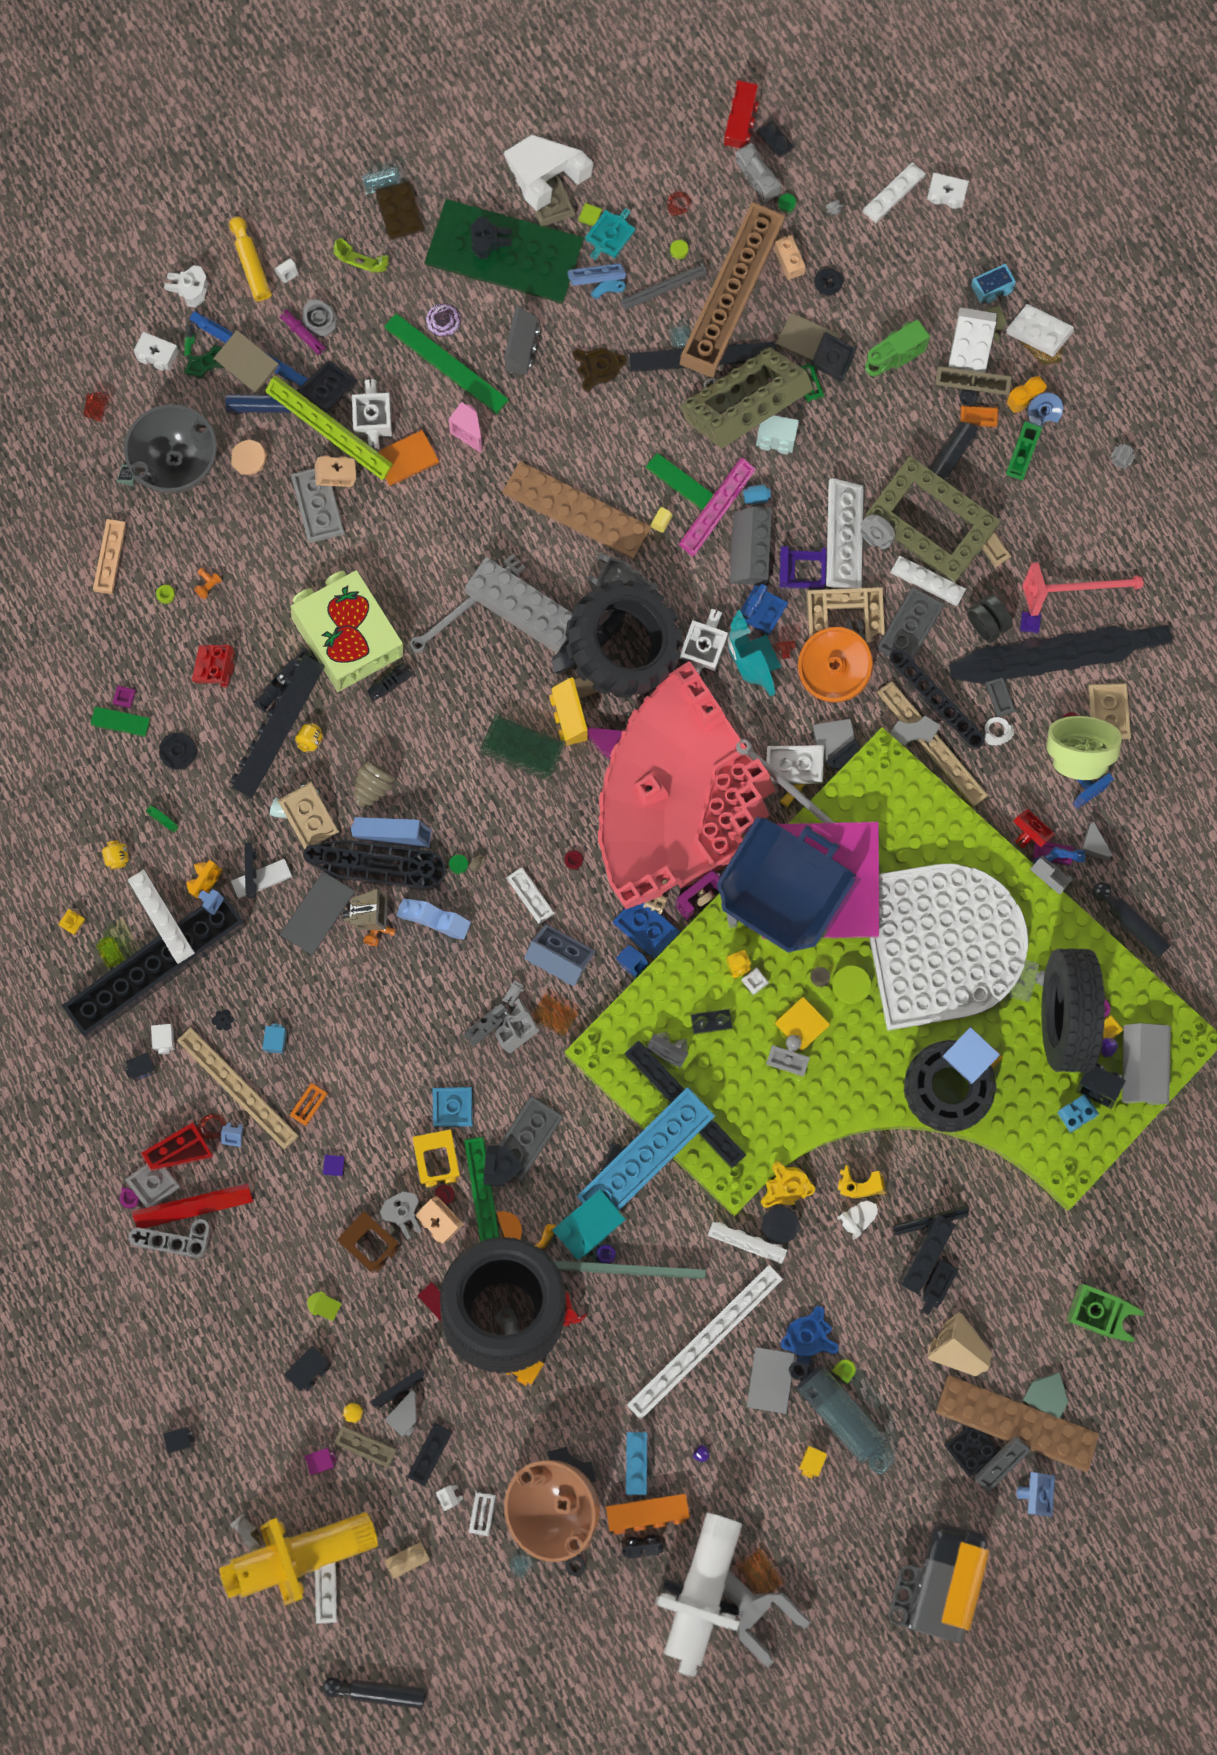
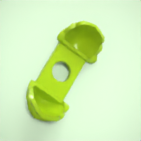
M342 238L335 240L333 253L342 262L373 273L387 270L389 263L388 255L372 259L352 251V245H348ZM355 259H362L365 262L358 263L355 261Z

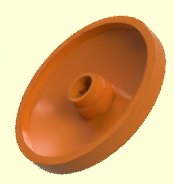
M843 627L826 628L812 635L802 647L798 659V673L802 684L809 693L825 702L839 703L856 697L867 686L873 672V656L868 644L856 632Z

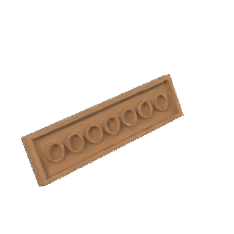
M519 461L502 491V494L633 560L651 529V526Z
M950 1375L946 1378L935 1412L1008 1442L1016 1435L1030 1447L1031 1451L1085 1472L1089 1471L1099 1433Z

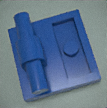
M761 584L760 587L755 585L740 611L746 624L770 636L786 609L788 602L767 592L765 585Z

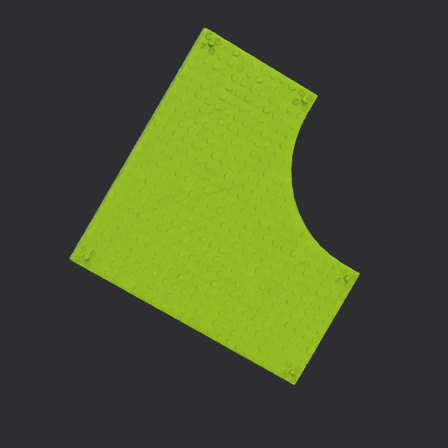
M882 727L810 801L834 823H879V874L939 864H957L980 870L1001 883L1019 906L1025 920L1028 935V950L1024 968L1010 992L993 1007L973 1016L887 1031L869 938H823L815 947L788 953L768 939H762L760 934L736 920L737 927L729 928L727 913L722 910V900L719 893L565 1051V1056L644 1130L670 1103L630 1062L624 1053L638 1040L647 1048L652 1036L662 1032H668L671 1044L681 1039H687L688 1055L681 1068L652 1052L650 1053L684 1089L689 1087L716 1115L713 1120L746 1154V1157L731 1170L702 1137L697 1134L673 1159L733 1217L766 1185L768 1180L776 1176L772 1169L775 1162L779 1161L787 1167L801 1156L842 1138L871 1131L894 1129L942 1133L975 1143L989 1151L995 1152L1021 1169L1068 1211L1167 1104L1150 1105L1145 1102L1126 1104L1122 1102L1121 1090L1112 1110L1090 1099L1099 1115L1077 1130L1069 1132L1057 1112L1083 1096L1077 1093L1076 1090L1085 1072H1057L1050 1067L1047 1061L1041 1022L1043 986L1036 984L1035 977L1037 972L1041 970L1045 972L1051 953L1058 948L1090 949L1099 960L1104 984V996L1111 1007L1109 1015L1104 1019L1112 1015L1123 1028V1031L1113 1038L1118 1045L1116 1053L1107 1058L1099 1054L1097 1063L1104 1066V1070L1110 1073L1116 1072L1123 1076L1124 1025L1143 1023L1170 1026L1169 1102L1217 1051V1031L1065 892L1062 891L1059 895L1030 869L1034 865ZM804 807L788 824L823 822ZM745 950L751 963V971L757 967L769 984L753 995L741 981L747 974L733 979L726 964L728 956ZM849 965L864 969L871 981V990L867 998L855 1005L839 1001L832 990V980L836 972ZM802 997L830 1024L802 1052L799 1049L795 1050L797 1054L810 1057L804 1077L766 1065L772 1045L785 1050L788 1049L786 1045L787 1037L775 1025V1022ZM730 1010L732 1030L693 1035L690 1017L692 1014ZM971 1027L1004 1057L993 1069L996 1081L994 1102L986 1116L968 1129L958 1132L934 1130L921 1123L908 1107L904 1095L906 1071L913 1058L922 1049L938 1041H958ZM947 1067L939 1070L934 1075L932 1089L936 1097L942 1102L956 1104L967 1096L969 1083L955 1068Z

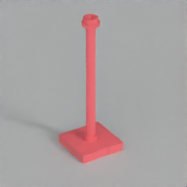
M1031 563L1022 587L1031 616H1038L1048 592L1133 586L1135 590L1143 587V578L1136 575L1133 579L1045 585L1039 563Z

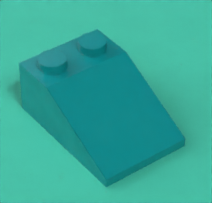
M600 1189L552 1231L574 1257L580 1260L619 1227L626 1218Z

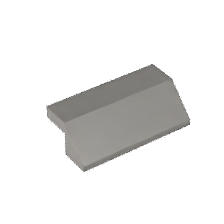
M1143 1023L1124 1025L1123 1079L1126 1082L1122 1088V1102L1126 1104L1145 1102L1150 1105L1169 1104L1170 1026Z

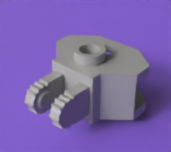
M401 1192L384 1202L380 1211L383 1220L395 1223L401 1227L407 1240L411 1238L410 1232L405 1227V1224L412 1221L413 1227L418 1234L422 1232L415 1216L420 1204L415 1194ZM397 1202H401L399 1207L395 1206Z

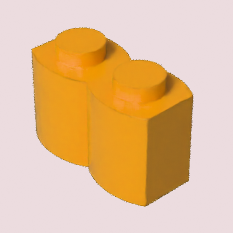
M1035 376L1029 379L1025 385L1013 389L1006 403L1013 413L1021 412L1031 403L1033 398L1045 392L1047 385L1040 376Z

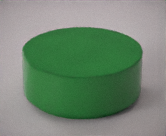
M791 194L781 195L778 200V208L784 213L792 212L796 207L795 197Z
M454 855L449 861L450 870L455 874L465 873L468 869L467 858L463 855Z

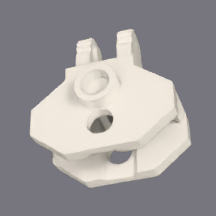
M193 265L187 271L180 274H167V278L178 282V285L166 283L164 288L168 291L179 293V296L184 298L187 306L195 308L205 300L208 282L200 266Z

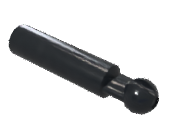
M1099 882L1093 887L1092 894L1094 898L1107 902L1110 905L1109 912L1153 955L1159 958L1171 946L1123 898L1116 899L1111 895V888L1107 883Z
M335 1677L325 1680L322 1688L323 1693L329 1698L344 1695L350 1696L351 1701L423 1709L425 1688L361 1680L343 1683Z

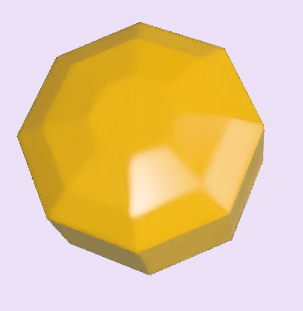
M350 1403L344 1408L343 1416L348 1422L356 1423L362 1419L363 1409L359 1404Z

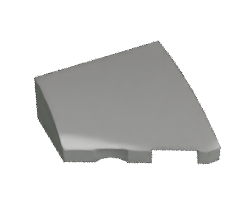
M1043 856L1030 869L1059 895L1073 879L1070 875L1066 876L1062 873L1059 867Z
M519 998L514 1002L517 1005L511 1015H506L504 1023L495 1033L501 1047L508 1053H512L540 1031L530 1012Z

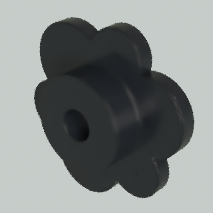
M227 1009L222 1012L217 1011L215 1013L216 1016L211 1020L212 1024L216 1025L217 1030H229L231 1023L234 1021L231 1012Z

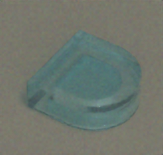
M516 1555L510 1562V1569L516 1576L523 1579L534 1562L524 1555Z

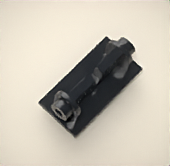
M648 1534L643 1538L630 1536L625 1540H621L623 1557H627V1559L641 1557V1550H645V1557L663 1553L661 1535Z

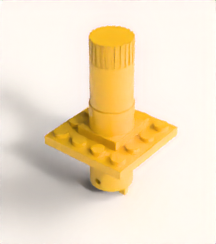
M367 1512L291 1538H283L282 1534L285 1533L283 1524L275 1518L260 1527L266 1547L230 1559V1564L220 1567L219 1573L228 1598L239 1594L243 1598L278 1585L286 1606L303 1599L302 1594L305 1592L301 1581H297L298 1578L319 1570L321 1567L378 1547L377 1536Z

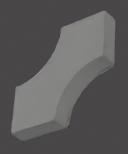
M924 716L916 723L898 721L890 734L905 747L914 740H924L930 743L941 726Z

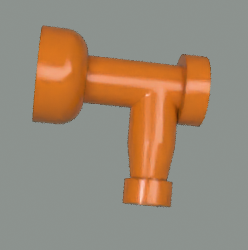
M200 568L198 574L207 582L203 586H196L194 590L204 600L208 597V591L217 583L220 584L222 580L216 573L211 576L204 568Z
M386 926V930H371L370 934L364 937L363 942L377 947L379 931L394 936L396 929Z

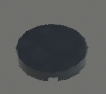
M171 733L161 741L159 746V757L163 764L174 770L189 767L197 755L196 744L191 737L184 733Z

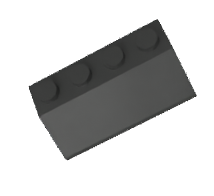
M751 507L733 513L730 584H763L767 586L772 508Z

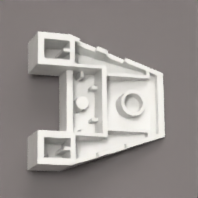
M533 135L504 152L511 171L514 172L516 182L522 189L524 199L536 211L550 203L552 188L546 181L564 171L578 185L591 177L593 162L581 150Z

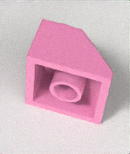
M461 402L449 418L450 433L478 452H481L482 441L476 409L469 404L465 405Z

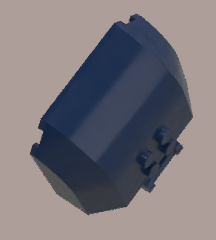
M757 817L718 880L717 888L720 891L722 910L789 953L815 947L823 939L840 915L861 879L851 870L832 859L840 845L836 842L832 843L814 832L812 827L806 825L800 836L797 837L783 827L763 817ZM809 837L829 850L828 853L824 854L805 842L806 838Z

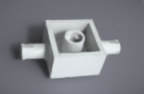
M371 379V387L369 380L365 381L366 394L352 395L354 435L358 438L368 437V445L372 449L374 446L375 451L379 452V437L392 436L391 402L389 393H377V381Z
M715 609L710 610L711 612L706 624L692 620L680 653V659L687 662L690 661L698 674H700L702 668L712 671L716 670L728 638L727 632L717 629L722 612L717 611L714 618ZM704 642L707 643L708 648L702 650L700 645H703Z

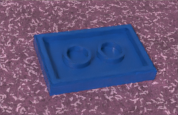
M644 903L624 909L612 923L654 960L681 933L658 911H651L649 907L644 908Z

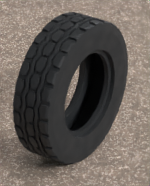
M1058 948L1049 957L1042 989L1041 1022L1045 1054L1050 1067L1054 1071L1089 1072L1098 1061L1103 1040L1105 996L1102 971L1099 960L1092 950Z

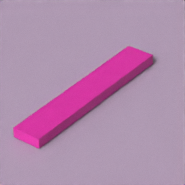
M743 457L735 464L678 544L691 556H695L756 469Z

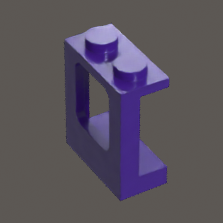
M781 546L779 588L824 589L827 579V572H825L827 566L826 548H822L821 552L788 551L789 547ZM795 561H819L821 563L820 580H796L794 578Z

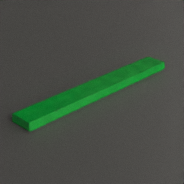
M397 313L385 324L384 329L495 414H498L509 402L508 398Z

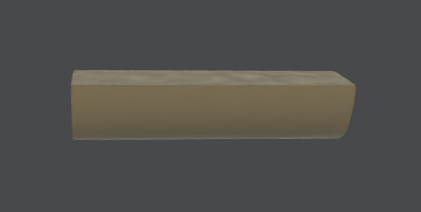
M938 366L935 385L1008 396L1012 377Z

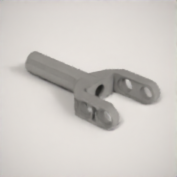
M728 1570L723 1593L739 1608V1640L769 1668L775 1662L766 1647L748 1629L772 1606V1601L796 1625L806 1629L811 1624V1621L784 1593L753 1594Z

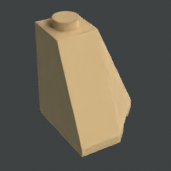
M960 1312L946 1321L938 1340L934 1338L929 1346L927 1355L929 1360L973 1376L986 1372L991 1366L992 1353Z

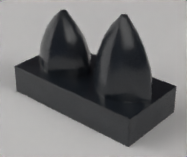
M773 120L758 129V134L779 159L794 149L793 144Z
M729 1009L692 1014L690 1016L693 1035L732 1030Z

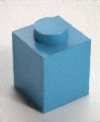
M271 1024V1026L265 1027L264 1052L284 1054L287 1030L282 1028L283 1025Z

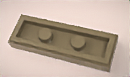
M343 1425L334 1442L339 1447L387 1468L390 1467L397 1451L395 1448Z

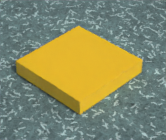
M804 997L775 1022V1025L787 1038L790 1035H797L801 1038L802 1044L799 1048L801 1052L830 1026Z

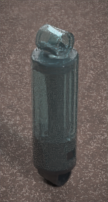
M806 1355L799 1356L789 1366L791 1377L798 1381L801 1380L795 1388L859 1463L863 1464L870 1460L869 1466L873 1472L877 1474L885 1473L895 1460L891 1450L882 1448L887 1443L886 1437L823 1364L814 1369L815 1365L812 1358Z

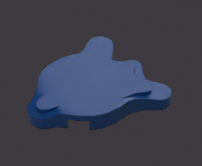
M816 1306L810 1315L794 1320L788 1326L785 1336L780 1341L781 1347L784 1350L793 1352L797 1356L806 1355L810 1357L819 1352L836 1354L839 1349L838 1345L826 1337L832 1328L823 1319L824 1308Z

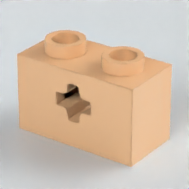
M330 456L318 457L315 463L316 485L352 487L356 481L355 459L345 456L339 458H331Z
M438 1196L430 1199L415 1215L419 1223L423 1227L428 1228L432 1232L433 1238L442 1244L449 1241L464 1225Z

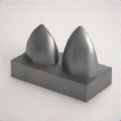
M668 1032L654 1034L647 1046L648 1051L681 1068L688 1055L687 1039H681L671 1044Z

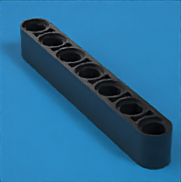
M894 649L889 656L890 666L971 750L980 749L984 744V735L902 649ZM900 655L903 660L900 663H896L892 657ZM912 668L916 674L911 677L907 676L905 670ZM920 682H926L929 688L927 690H921L918 687V684ZM939 696L941 703L934 704L931 701V697ZM951 709L954 712V716L948 718L945 716L944 711ZM965 723L967 730L962 732L957 728V725ZM974 736L978 737L980 739V744L973 745L970 741V738Z

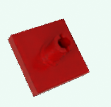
M1028 808L1013 820L1023 830L1020 836L1015 839L1017 844L1024 839L1019 845L1021 848H1025L1031 839L1042 847L1056 835Z

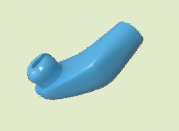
M621 280L600 282L590 294L597 300L605 292L620 293L625 290V283Z

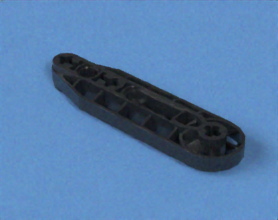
M339 840L309 845L303 852L304 860L308 865L338 879L418 890H432L439 887L446 876V866L443 859L431 851ZM341 844L352 845L351 850L335 847ZM355 845L371 847L370 852L354 850ZM374 848L390 850L389 855L373 853ZM395 850L409 852L408 857L393 856L392 852ZM315 852L317 856H314L313 859H311L309 855H312V853ZM412 853H417L413 856V858H411ZM331 854L337 856L336 860L333 862L327 860L328 856ZM350 857H353L355 861H352L351 864H349L347 860H350ZM436 857L438 860L433 864L432 861ZM373 860H380V861H388V862L400 863V866H399V865H393V863H384V862H378V861H374V862H373ZM405 864H408V872L404 871ZM372 866H374V867H377V866H378V867H385V868H389V869H392V868H400V870H399V871H396V870H388V869H381V868H373ZM426 867H429L430 871H428L427 874H424V871L422 870H425ZM332 868L348 870L347 876L332 872ZM436 870L444 871L443 875L436 874ZM351 871L366 873V878L351 877ZM370 873L386 875L385 881L369 879ZM389 876L405 878L404 884L388 882ZM408 878L413 885L407 884Z

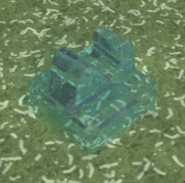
M680 326L670 329L672 348L686 346L689 339L688 327Z

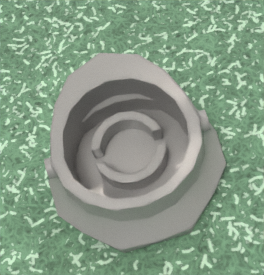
M316 299L306 303L302 322L308 331L314 336L325 337L335 329L337 314L331 306Z

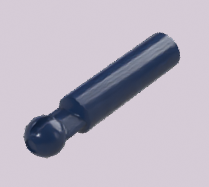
M226 394L225 404L227 413H292L269 394Z

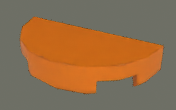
M496 1212L504 1237L520 1240L522 1226L518 1218L509 1212Z

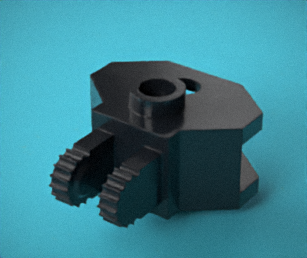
M478 217L471 225L472 251L479 259H487L494 250H498V247L512 245V240L509 238H497L511 235L512 230L510 228H497V225H492L486 217Z

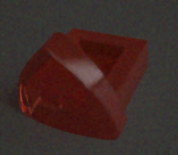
M102 392L88 393L85 397L87 399L83 416L101 422L108 397Z

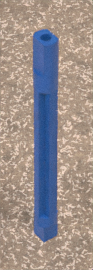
M193 312L189 318L199 328L224 343L234 334L196 312ZM266 353L280 365L275 370L276 374L286 380L293 381L299 386L308 380L295 372L290 366Z

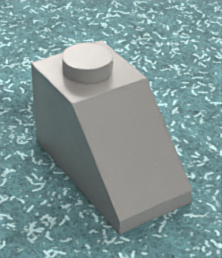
M413 1390L385 1419L402 1437L405 1435L409 1437L416 1430L414 1426L417 1423L416 1393Z

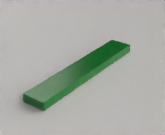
M484 1137L466 1139L464 1142L480 1241L499 1238L492 1187L490 1185H483L486 1155Z

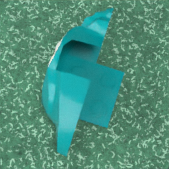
M738 610L733 617L731 631L728 635L729 653L744 681L750 684L761 685L769 696H774L776 693L770 672L780 668V662L767 634L749 641L747 634L751 631L741 611Z

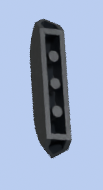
M608 610L600 616L597 623V639L600 647L621 629L625 622L626 611ZM566 646L555 654L551 660L554 673L559 675L565 674L577 667L575 660H569Z

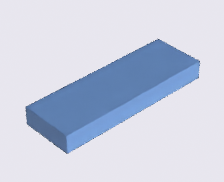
M621 263L568 270V277L572 286L625 279L626 276Z

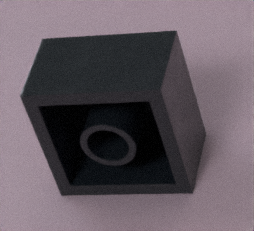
M1096 1063L1091 1071L1084 1073L1076 1092L1081 1095L1086 1094L1089 1099L1112 1110L1126 1080L1119 1073H1110L1104 1070V1066Z

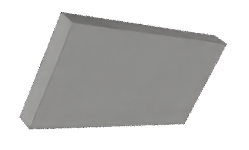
M315 468L291 474L308 543L345 535L333 487L316 485Z

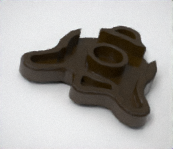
M597 348L592 351L575 349L573 351V358L583 364V366L578 367L577 373L584 379L582 389L585 392H590L598 384L614 380L621 368L626 365V357L624 355L608 351L607 348Z

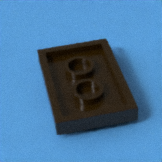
M410 181L375 190L389 241L424 232Z

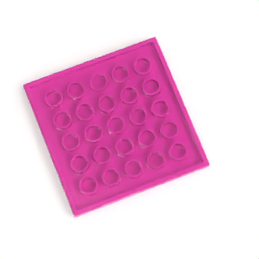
M879 823L777 824L797 837L800 836L805 826L808 825L812 827L814 832L830 842H836L840 845V848L832 859L851 870L861 879L840 915L823 938H878ZM809 837L806 838L805 842L824 854L828 853L829 850Z

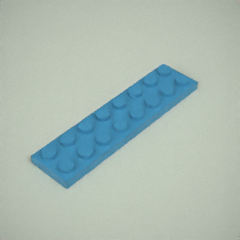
M687 1087L577 1195V1198L584 1203L601 1189L614 1206L620 1210L716 1115Z

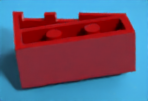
M737 80L724 136L725 146L742 149L746 144L750 143L752 133H749V129L753 128L755 123V117L752 116L753 112H757L759 101H756L758 84Z
M193 1122L141 1152V1156L150 1172L213 1157Z

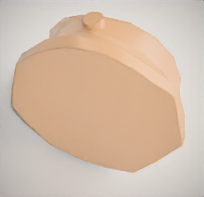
M245 440L232 449V466L241 475L255 474L263 470L267 454L260 443L253 440Z

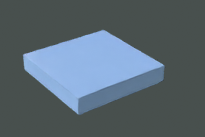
M970 1027L944 1054L943 1058L973 1084L1000 1054Z

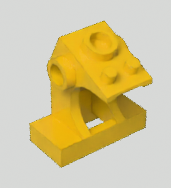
M846 1165L845 1170L841 1169L840 1172L843 1175V1179H839L838 1190L841 1191L840 1194L842 1196L853 1199L887 1194L883 1174L880 1171L871 1172L872 1175L867 1182L856 1183L852 1180L850 1168ZM851 1186H854L853 1191H849Z

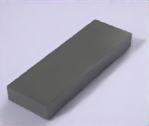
M1015 1435L974 1476L975 1481L990 1492L1031 1451L1030 1447Z

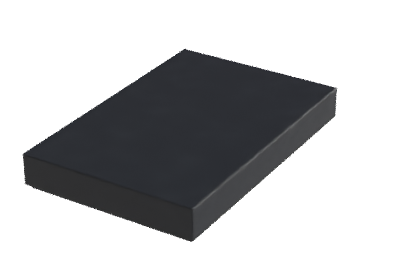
M329 360L296 391L327 413L357 385L358 380Z
M420 1368L371 1400L370 1403L375 1409H379L425 1379L426 1373Z

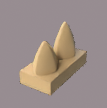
M419 1542L384 1561L394 1579L430 1561L422 1542Z

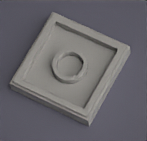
M146 1164L125 1179L146 1208L160 1204L181 1188L167 1168L150 1172Z

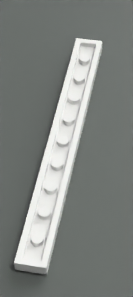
M768 1265L627 1406L641 1420L783 1279Z

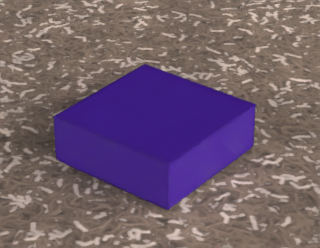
M325 1155L323 1175L343 1177L345 1157Z

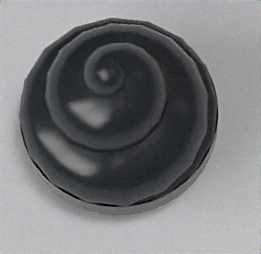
M964 389L961 391L959 399L964 406H973L978 400V395L975 390Z

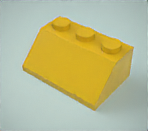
M572 677L551 688L552 695H549L551 706L555 705L556 712L553 713L556 724L560 723L561 730H558L560 741H564L565 746L588 741V730L574 678Z

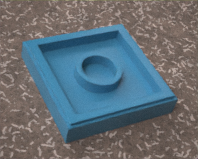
M472 1087L433 1088V1127H472Z

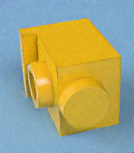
M745 950L726 958V964L733 979L751 972V963Z

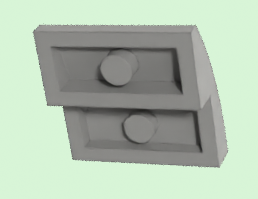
M850 719L813 724L816 745H824L825 747L824 763L854 739Z

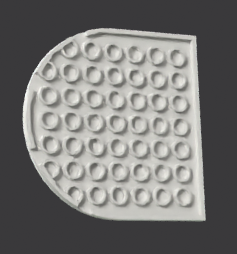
M939 864L879 874V937L869 939L887 1031L973 1016L993 1007L1010 992L1024 968L1028 950V935L1025 920L1019 906L1001 883L980 870L957 864Z

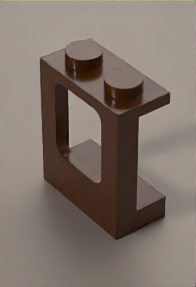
M365 1211L337 1239L372 1274L375 1271L379 1273L386 1265L384 1261L388 1257L393 1258L399 1251L397 1247L400 1245ZM370 1229L377 1233L389 1246L376 1262H371L356 1248L357 1241Z

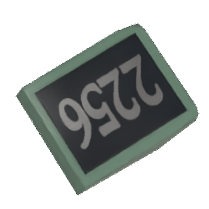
M122 465L117 482L135 487L136 481L127 465Z

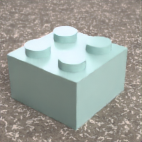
M774 415L768 418L759 426L756 446H760L759 448L762 450L776 449L782 454L792 453L799 420Z

